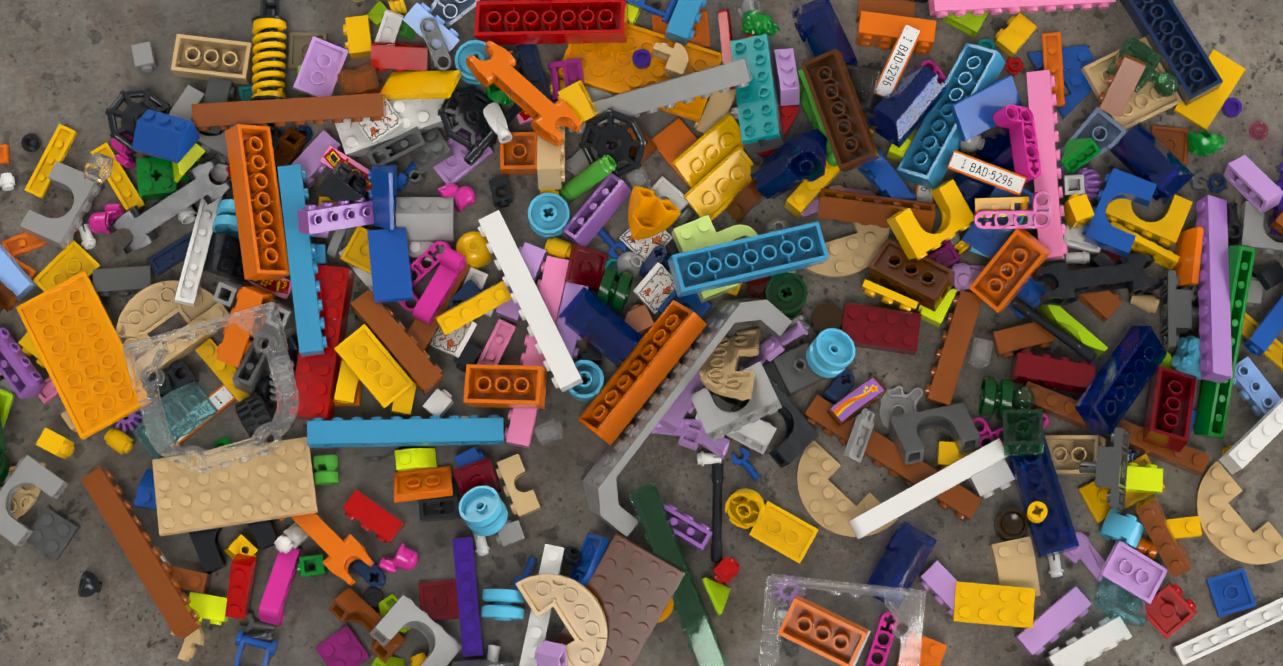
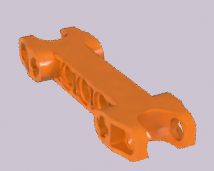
M488 41L485 43L484 50L491 59L482 61L473 55L466 58V65L483 86L489 87L494 83L534 119L531 121V126L542 139L559 147L563 144V137L556 128L566 126L575 132L581 129L582 123L567 103L561 99L552 103L513 68L516 66V61L505 48L492 41Z
M316 513L291 517L329 555L322 563L333 574L346 581L349 585L352 586L355 583L348 572V567L352 561L359 559L370 567L374 564L366 549L351 534L342 540Z

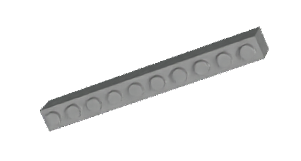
M745 57L592 102L598 112L597 115L607 111L608 108H613L614 111L639 117L641 112L647 111V114L657 112L659 107L665 106V109L676 106V102L680 101L686 104L694 101V97L701 96V99L712 96V92L718 90L719 93L728 92L732 86L737 85L738 88L748 86V82L753 79L747 58ZM607 119L597 124L599 128L604 127ZM614 119V124L622 122L617 119ZM585 121L582 122L581 129L575 132L576 134L584 133Z

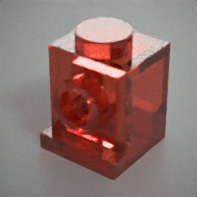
M772 276L747 281L745 284L748 286L745 293L753 298L755 296L760 298Z

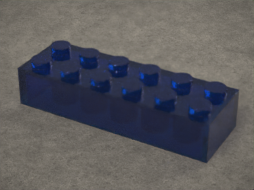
M1131 326L1074 407L1092 434H1112L1166 357L1167 353L1151 326Z
M1044 433L1007 443L1005 445L1009 455L1007 458L1026 517L1029 505L1036 501L1044 503L1048 510L1046 518L1040 523H1033L1028 519V526L1038 558L1042 559L1077 549L1079 543Z

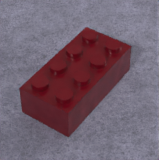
M845 303L840 330L849 335L855 347L908 355L916 354L922 314Z
M1021 351L1012 359L1009 379H1012L1015 383L1025 384L1029 381L1044 388L1085 395L1093 388L1096 366L1090 365L1087 361L1075 363L1071 362L1069 358L1061 357L1058 360L1053 359L1051 355L1047 354L1036 356L1033 355V352Z
M1162 366L1158 367L1151 378L1142 442L1179 453L1182 451L1189 438L1196 376Z

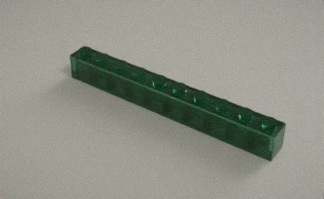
M653 481L631 490L629 500L633 507L636 506L638 514H636L637 520L640 525L643 524L646 531L644 532L645 540L647 543H651L653 548L651 553L685 572L671 598H673L675 603L673 605L677 617L680 616L682 620L681 629L684 635H688L690 640L688 642L691 653L695 652L697 660H695L696 666H727L728 663L655 482Z

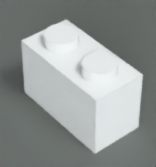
M1005 459L968 478L975 494L978 497L983 496L984 499L994 495V490L998 488L1004 490L1012 486L1011 482L1015 480Z

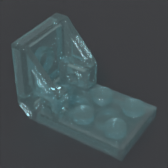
M194 381L162 397L133 433L153 459H161L180 437L198 428L214 416L218 409Z
M1104 578L1094 598V607L1112 617L1120 616L1126 625L1143 627L1147 620L1145 601L1137 596H1133Z

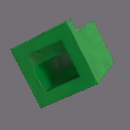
M325 555L299 557L300 562H297L298 574H301V577L327 575V567L322 563L326 559ZM314 563L316 568L311 571L309 565Z

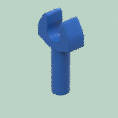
M413 161L405 172H401L397 178V189L401 191L408 184L409 173L417 168Z
M603 228L599 230L597 234L610 247L608 255L611 258H619L615 253V250L618 248L623 253L627 252L623 241L614 242Z
M740 447L739 451L743 454V458L737 459L732 453V463L734 466H743L752 479L756 481L761 476L748 461L750 452Z
M530 556L523 575L514 578L515 590L518 588L516 586L518 581L531 576L537 561L536 558Z

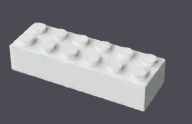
M402 99L388 101L402 120L403 125L374 145L370 143L356 122H351V119H343L344 123H335L346 156L355 159L366 155L368 151L415 127H418L421 135L428 133L436 127L438 129L443 128V123L437 113L445 99ZM449 117L450 123L452 124L453 118Z

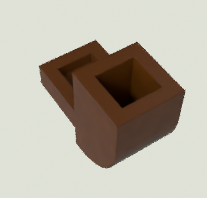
M292 127L281 136L278 148L274 151L277 171V167L292 164L300 156L305 146L306 136Z
M755 179L733 198L734 200L725 210L739 223L752 208L758 206L770 191L758 179Z

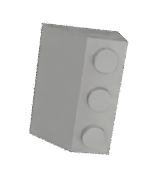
M396 197V228H406L407 242H454V197Z

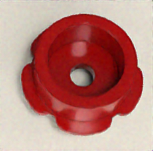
M1017 57L1009 58L1007 64H1005L1006 71L1011 75H1018L1024 68L1022 60Z

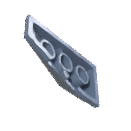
M435 0L430 7L429 13L434 17L438 15L445 21L444 26L448 29L476 7V1L480 0Z
M1097 107L1070 140L1092 138L1101 151L1094 157L1096 158L1114 147L1127 130ZM1065 146L1060 150L1061 159H1062V155H1063ZM1061 160L1058 161V168L1062 169V175H1068L1069 173Z

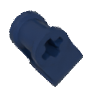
M656 246L645 262L641 264L639 275L645 278L657 263L662 264L668 271L670 267L666 259L669 260L672 254L667 253V249L664 246Z
M472 280L467 281L450 299L449 308L452 309L455 307L454 304L456 302L460 304L481 293L482 290Z
M843 371L828 387L822 398L835 405L852 388L855 381L854 375L849 371ZM841 377H849L850 384H842Z
M359 559L351 563L356 572L373 588L379 589L386 584V576L374 560V564L371 567ZM374 575L379 576L377 583L374 581Z

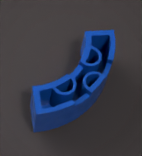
M879 148L877 150L880 158L857 167L859 172L872 185L875 184L881 192L880 196L911 201L917 200L916 195L911 190H908L905 183L885 159L883 152Z

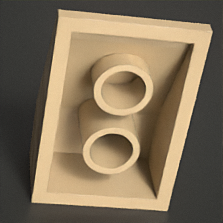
M1042 435V474L1095 477L1096 474L1080 473L1079 467L1082 466L1079 463L1080 461L1097 462L1098 446L1105 447L1106 439L1099 435Z
M1030 536L988 546L998 585L1034 588L1035 597L1041 596L1035 554Z

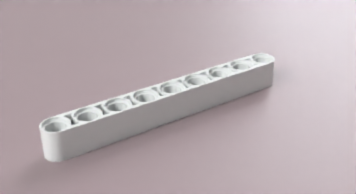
M997 439L848 523L857 539H860L1009 455L1000 439Z

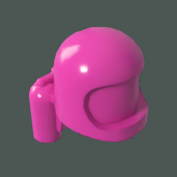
M126 132L121 134L133 143V137ZM114 138L111 139L113 149L119 153L115 155V160L126 168L134 169L136 163L131 157V151Z
M448 183L437 189L439 195L443 198L454 197L455 208L459 213L463 211V208L473 205L476 200L475 192L469 186L458 188L456 184Z
M121 203L106 204L104 206L105 212L93 213L88 220L90 230L94 233L105 232L107 235H111L112 233L108 230V227L114 223V219L119 218L126 211L125 208H122Z
M401 543L394 558L382 557L378 567L389 573L396 572L398 570L397 567L408 571L417 565L419 557L416 551L404 547L405 544Z

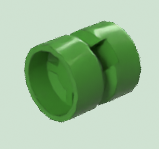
M314 456L313 468L316 470L313 473L314 484H339V473L335 470L338 468V456Z

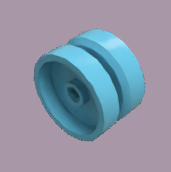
M467 41L456 51L454 59L456 70L461 71L462 76L460 79L468 86H483L466 65V58L473 55L482 61L491 59L484 50V41Z
M543 193L536 196L528 208L529 224L532 231L544 239L562 236L564 234L562 230L570 222V211L567 202L561 196L554 193Z
M225 199L219 201L216 210L217 216L214 219L212 230L216 234L226 233L239 238L234 200Z
M830 328L820 332L806 350V359L813 372L821 377L834 378L840 375L853 361L856 349L854 342L848 334L842 330Z
M477 486L472 488L460 500L458 508L460 516L475 535L490 536L495 534L507 522V507L492 487Z
M483 589L482 599L485 602L494 603V605H484L482 607V618L498 621L524 620L525 610L522 607L513 606V604L525 602V598L519 590Z

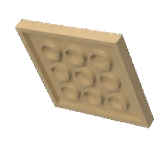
M1146 37L1081 69L1098 99L1102 91L1105 92L1108 87L1106 81L1109 75H1114L1117 69L1114 68L1118 57L1122 58L1125 53L1145 62L1146 67L1121 117L1119 118L1105 111L1108 116L1126 130L1183 102Z

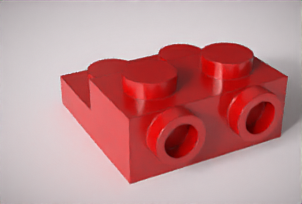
M1170 582L1155 594L1151 604L1145 603L1139 608L1165 639L1170 637L1197 613L1195 603L1190 598L1186 600L1181 595L1183 593L1182 589L1176 583L1172 585Z

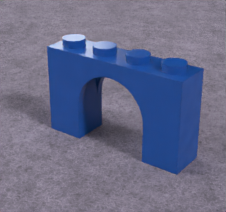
M1113 168L1112 173L1107 172L1103 182L1107 185L1104 190L1100 189L1096 199L1099 201L1098 206H1093L1092 208L1095 215L1090 225L1086 223L1082 234L1085 235L1084 242L1127 258L1136 236L1113 227L1106 218L1105 209L1110 202L1116 199H1128L1148 207L1157 184Z

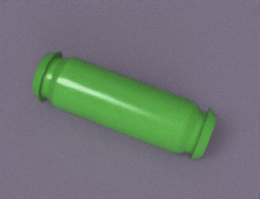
M603 155V158L596 160L568 181L565 186H562L560 190L562 197L567 202H573L574 199L579 198L610 175L612 171H615L617 165L610 155Z

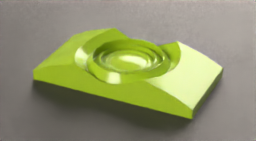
M1042 304L1039 307L1044 318H1049L1051 323L1097 353L1096 358L1108 349L1105 344L1060 306Z

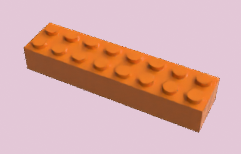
M236 124L225 131L244 277L245 280L278 281L290 275L270 127Z
M672 300L605 384L600 393L578 418V421L611 446L707 324L694 311Z

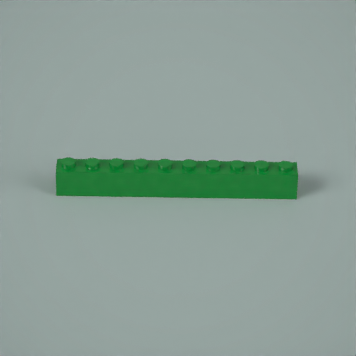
M1242 245L1228 246L1232 378L1222 383L1203 379L1194 435L1224 439L1256 249Z

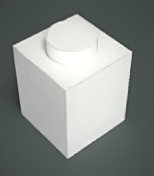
M437 388L423 407L431 415L441 416L442 418L454 404L451 400L453 396L445 389L440 391Z

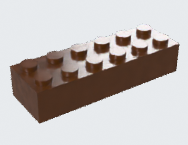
M833 49L801 63L839 170L847 172L880 158L842 53L837 49Z

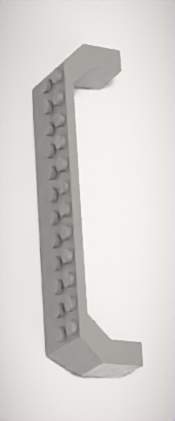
M759 298L721 300L705 320L707 325L701 334L697 336L690 348L685 351L678 363L674 365L666 378L662 380L611 446L607 447L584 477L582 484L589 510L614 531L628 537L639 522L619 506L616 477L734 323L752 321L766 334L781 336L792 322L768 300Z

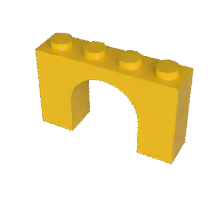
M954 180L945 181L930 191L942 214V222L936 233L930 234L925 232L918 224L910 208L900 210L886 219L908 259H922L927 255L926 252L928 250L939 248L942 245V241L954 238L957 231H963L971 226L970 223L973 221L974 215Z
M1175 194L1170 199L1163 218L1157 222H1145L1139 219L1132 210L1131 200L1116 199L1110 202L1105 209V214L1109 223L1111 221L1119 223L1132 232L1140 233L1143 238H1152L1157 240L1162 246L1172 247L1177 242L1193 202Z
M342 359L333 401L352 405L359 379ZM415 383L392 402L390 413L407 417L411 415L416 390Z

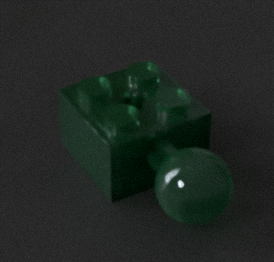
M1132 35L1123 43L1106 70V73L1109 75H1114L1117 69L1114 68L1118 57L1122 58L1125 53L1146 64L1134 92L1137 93L1141 90L1148 80L1154 83L1156 93L1162 97L1174 95L1179 86L1178 80L1173 74H1160L1155 71L1163 56Z
M1018 387L1013 390L1012 406L1016 410H1003L1004 456L1044 455L1043 409H1031L1035 403V395L1027 387Z

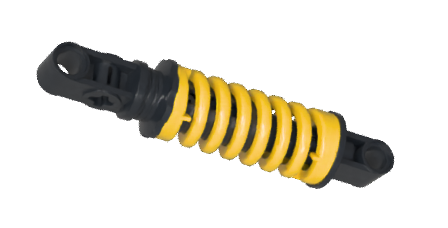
M260 0V16L253 17L251 21L254 35L252 39L254 44L252 48V53L254 54L252 58V63L254 64L252 67V73L254 74L252 77V83L254 84L252 86V93L254 95L250 101L286 99V94L283 92L286 84L280 81L286 78V74L280 71L286 68V64L281 62V60L286 59V54L280 51L286 49V44L281 42L286 40V34L281 33V31L286 30L288 20L279 16L280 0H274V3ZM270 123L267 126L270 127L274 153L278 145L279 127H275V123Z

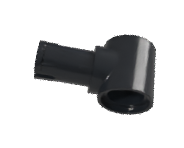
M1227 203L1228 230L1232 228L1236 232V236H1233L1228 231V242H1234L1243 233V227L1237 216V203H1233V205L1232 203Z

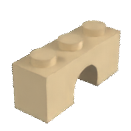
M519 454L497 462L498 468L495 470L499 479H504L506 485L502 487L506 497L511 496L513 503L510 504L513 514H518L519 518L541 510L533 489L528 492H520L515 487L516 480L520 476L527 474Z

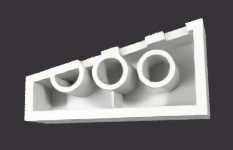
M1120 616L1111 619L1106 617L1098 622L1100 626L1095 629L1091 626L1082 631L1083 636L1076 639L1074 636L1067 640L1065 647L1060 649L1058 646L1049 651L1050 656L1046 657V660L1050 666H1083L1085 662L1099 657L1103 651L1106 652L1118 646V642L1128 640L1132 635Z

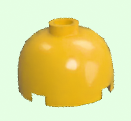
M470 231L463 234L456 244V252L465 256L467 260L466 265L470 266V268L479 270L488 265L493 258V253L490 254L486 243L489 242L487 237H482L479 231Z
M739 489L731 494L727 500L725 512L728 513L731 523L737 527L748 529L751 526L758 525L764 516V500L755 490Z

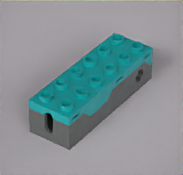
M749 34L744 39L730 41L732 61L746 57L753 79L748 82V86L738 88L737 85L735 86L741 141L748 155L784 148L785 141L774 52L768 35L757 36Z

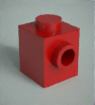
M726 556L712 570L714 574L712 577L720 585L722 583L727 585L740 572L738 568L740 565L734 558L731 557L729 559Z

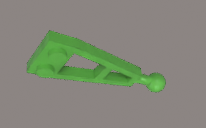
M799 70L797 73L800 87L799 103L819 142L827 151V163L833 167L838 166L803 70Z

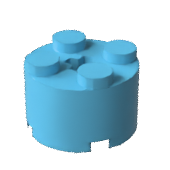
M1194 336L1180 338L1176 353L1171 359V365L1175 367L1176 371L1196 376L1197 380H1201L1200 339Z
M590 360L577 361L574 364L582 380L583 377H587L588 382L586 385L580 383L568 389V392L578 401H592L604 387L603 372L598 365Z
M1110 508L1099 535L1109 541L1110 539L1115 542L1120 540L1136 549L1145 529L1142 522L1138 521L1137 517L1126 514L1123 516L1120 515L1121 512Z

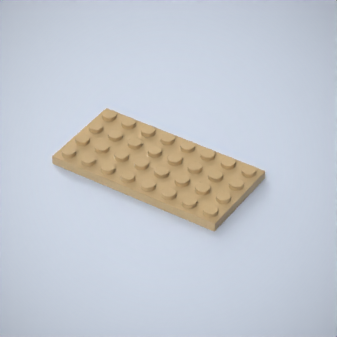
M307 437L263 443L259 446L255 444L152 460L160 536L318 513L311 452L307 445Z

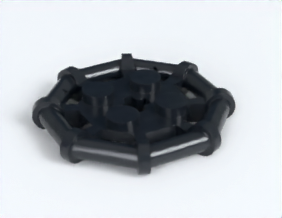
M472 85L467 88L454 90L450 98L444 100L437 113L445 128L446 137L453 139L470 151L481 141H475L476 137L480 135L484 137L489 132V124L484 117L483 110L487 105L494 102ZM467 95L469 99H468V100H465V99L462 100L460 97ZM452 101L456 104L454 110L449 109ZM474 115L473 119L476 121L470 120L468 116ZM449 117L453 118L452 124L455 126L454 128H452ZM460 131L467 135L468 140L459 135L457 132ZM496 139L489 145L490 147L496 145Z
M147 88L145 90L120 91L119 96L105 111L111 132L110 137L128 148L131 153L136 154L137 152L132 149L133 143L121 134L126 132L134 138L138 121L136 117L140 118L148 109L169 114L171 105L162 101ZM131 98H143V101L135 103ZM148 100H150L151 102H153V103H154L155 105H157L159 108H158V109L155 108L153 105H151V104L148 102ZM125 102L127 104L124 111L118 110L122 103ZM116 117L121 118L122 127H120L119 129L117 127Z
M608 108L607 111L586 120L585 130L579 147L582 148L589 164L591 165L599 158H603V155H610L617 165L615 171L611 173L618 178L634 169H639L648 140L645 139L636 121L637 118L614 111L613 108ZM607 119L608 125L600 129L597 124ZM614 119L625 122L626 124L624 125V127L614 124ZM630 127L632 128L637 140L632 141V136L627 131ZM594 131L596 133L594 140L590 142L591 133ZM615 140L617 146L612 149L611 144L608 142ZM632 146H638L635 157H631ZM593 147L597 151V159H595L590 148ZM626 160L629 163L621 168L618 167V162Z

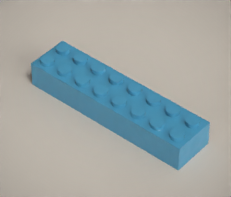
M966 42L896 169L905 181L930 189L939 186L947 171L954 150L958 151L961 141L950 106L995 83L1006 63L999 51Z
M818 221L674 254L669 258L668 264L677 296L682 297L824 264L829 259V255Z

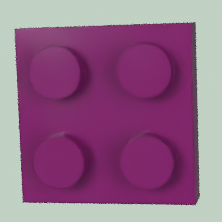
M348 625L315 648L327 666H359L370 658Z

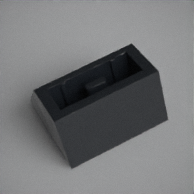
M338 161L325 176L318 189L332 201L361 200L368 184L362 176H357L352 172L349 165Z
M226 233L213 234L204 270L217 276L247 282L248 280H245L239 238Z
M453 480V496L418 500L421 522L461 519L458 509L460 503L459 487L456 480Z

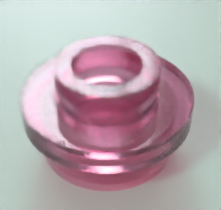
M1256 121L1249 127V134L1255 140H1262L1268 135V127L1265 123ZM1255 129H1260L1261 134H1257Z

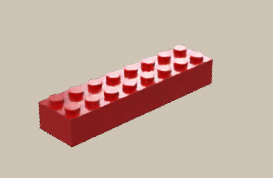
M626 0L476 1L474 37L476 40L484 41L485 43L492 41L497 45L627 43L628 6Z
M318 265V273H315V278L319 280L321 292H317L318 299H322L323 310L320 311V318L324 317L325 329H322L323 337L326 336L328 348H324L325 354L301 357L300 352L298 353L289 415L295 419L312 421L313 418H323L324 421H332L335 408L333 398L342 359L334 348L345 340L355 274L350 268Z

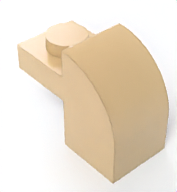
M656 42L653 47V56L667 61L665 76L676 78L686 75L688 69L686 49L677 42L674 48H671L666 43L660 44Z
M201 627L185 638L178 659L189 662L190 658L193 659L197 648L195 644L204 645L205 637Z

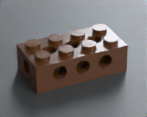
M889 238L868 265L869 279L919 302L918 304L934 312L955 283V271L927 257H923L920 260L916 258L908 259L901 245Z

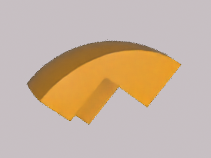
M634 186L628 205L629 228L634 240L653 237L666 230L677 220L681 212L667 198L661 200L655 196V191Z

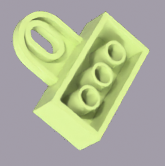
M709 215L674 228L671 235L679 253L735 241L743 237L757 236V233L751 227L742 224L731 226L716 233ZM739 283L697 294L701 303L737 289Z

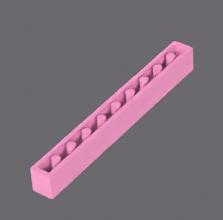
M928 0L930 16L936 15L937 18H944L948 15L963 17L966 14L981 16L984 13L999 15L1002 12L1017 14L1020 11L1036 13L1038 10L1054 12L1056 9L1072 11L1074 8L1090 10L1092 7H1098V9L1102 10L1110 8V5L1115 3L1116 0Z
M1050 70L1026 72L1029 109L1034 117L1041 166V175L1034 179L1035 192L1042 190L1051 196V223L1046 228H1037L1038 241L1051 251L1045 261L1065 260L1064 254H1068L1067 242L1063 243V235H1066V225L1062 224V216H1065L1064 205L1060 203V198H1063L1064 194L1063 186H1059V179H1062V169L1058 168L1061 153L1060 149L1056 147V142H1060L1059 131H1055V124H1058V114L1054 112L1053 106L1057 105L1056 94L1052 92V87H1056L1055 76H1051ZM1040 194L1036 199L1039 205H1043L1047 200L1044 194ZM1039 214L1037 216V223H1045L1046 215Z
M547 256L546 261H542L540 272H543L542 279H538L537 288L556 325L565 289V276L569 260ZM526 334L524 345L527 346L526 353L522 352L520 364H523V366H542L546 369L543 363L546 358L543 353L539 355L535 344L538 343L535 336L531 338L529 334ZM510 408L508 420H511L509 428L506 427L504 432V439H506L507 444L530 449L538 409Z

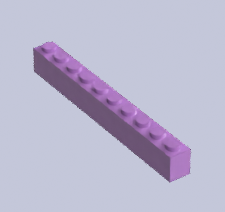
M1207 195L1196 202V227L1204 228L1198 282L1201 379L1222 383L1232 378L1227 200Z

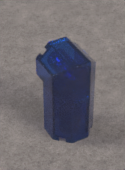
M814 0L792 10V17L797 18V22L794 23L801 41L803 43L806 42L805 45L812 59L837 49L842 53L847 69L849 66H852V68L857 66L858 60L829 0Z
M915 65L896 89L889 94V97L884 96L874 108L873 113L876 115L874 119L870 117L868 121L869 128L900 148L946 93V85L943 82L940 84L937 81L939 79L937 74L925 66H920L918 69V65Z
M1141 122L1135 125L1123 136L1120 143L1111 149V152L1136 177L1157 184L1152 198L1156 201L1162 199V204H1166L1194 177V174Z
M818 128L802 133L753 164L750 176L752 180L756 179L757 184H755L756 189L766 199H775L806 179L807 182H813L825 175L827 137Z
M1002 134L996 135L997 138L995 139L987 137L985 138V145L982 150L977 149L974 151L976 154L974 158L1015 173L1010 138ZM957 174L952 179L955 181L972 214L975 212V198H989L995 189L991 185L962 174Z
M585 287L580 290L558 317L561 320L565 318V324L582 338L585 335V341L616 367L621 364L618 360L623 362L638 343L636 339L640 341L643 338L641 334Z
M904 520L900 523V528L895 531L886 547L887 551L883 553L863 588L865 591L870 589L869 594L887 605L894 603L893 608L895 609L900 607L937 542L936 539Z

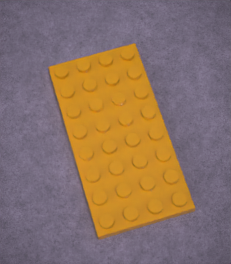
M627 23V43L568 44L562 61L581 58L585 86L617 95L672 79L665 76L667 61L654 57L653 47L657 42L660 44L666 43L671 48H674L676 42L666 39L663 34ZM687 43L686 46L681 44L688 54L686 74L721 65L723 61L722 53L691 43ZM639 49L647 50L651 55V64L646 69H638L633 65L632 56ZM559 68V77L564 79L563 68ZM701 96L694 97L692 102L683 104V101L676 102L675 107L665 109V106H662L658 109L700 122L709 97L701 99Z
M85 271L16 307L82 440L152 403Z

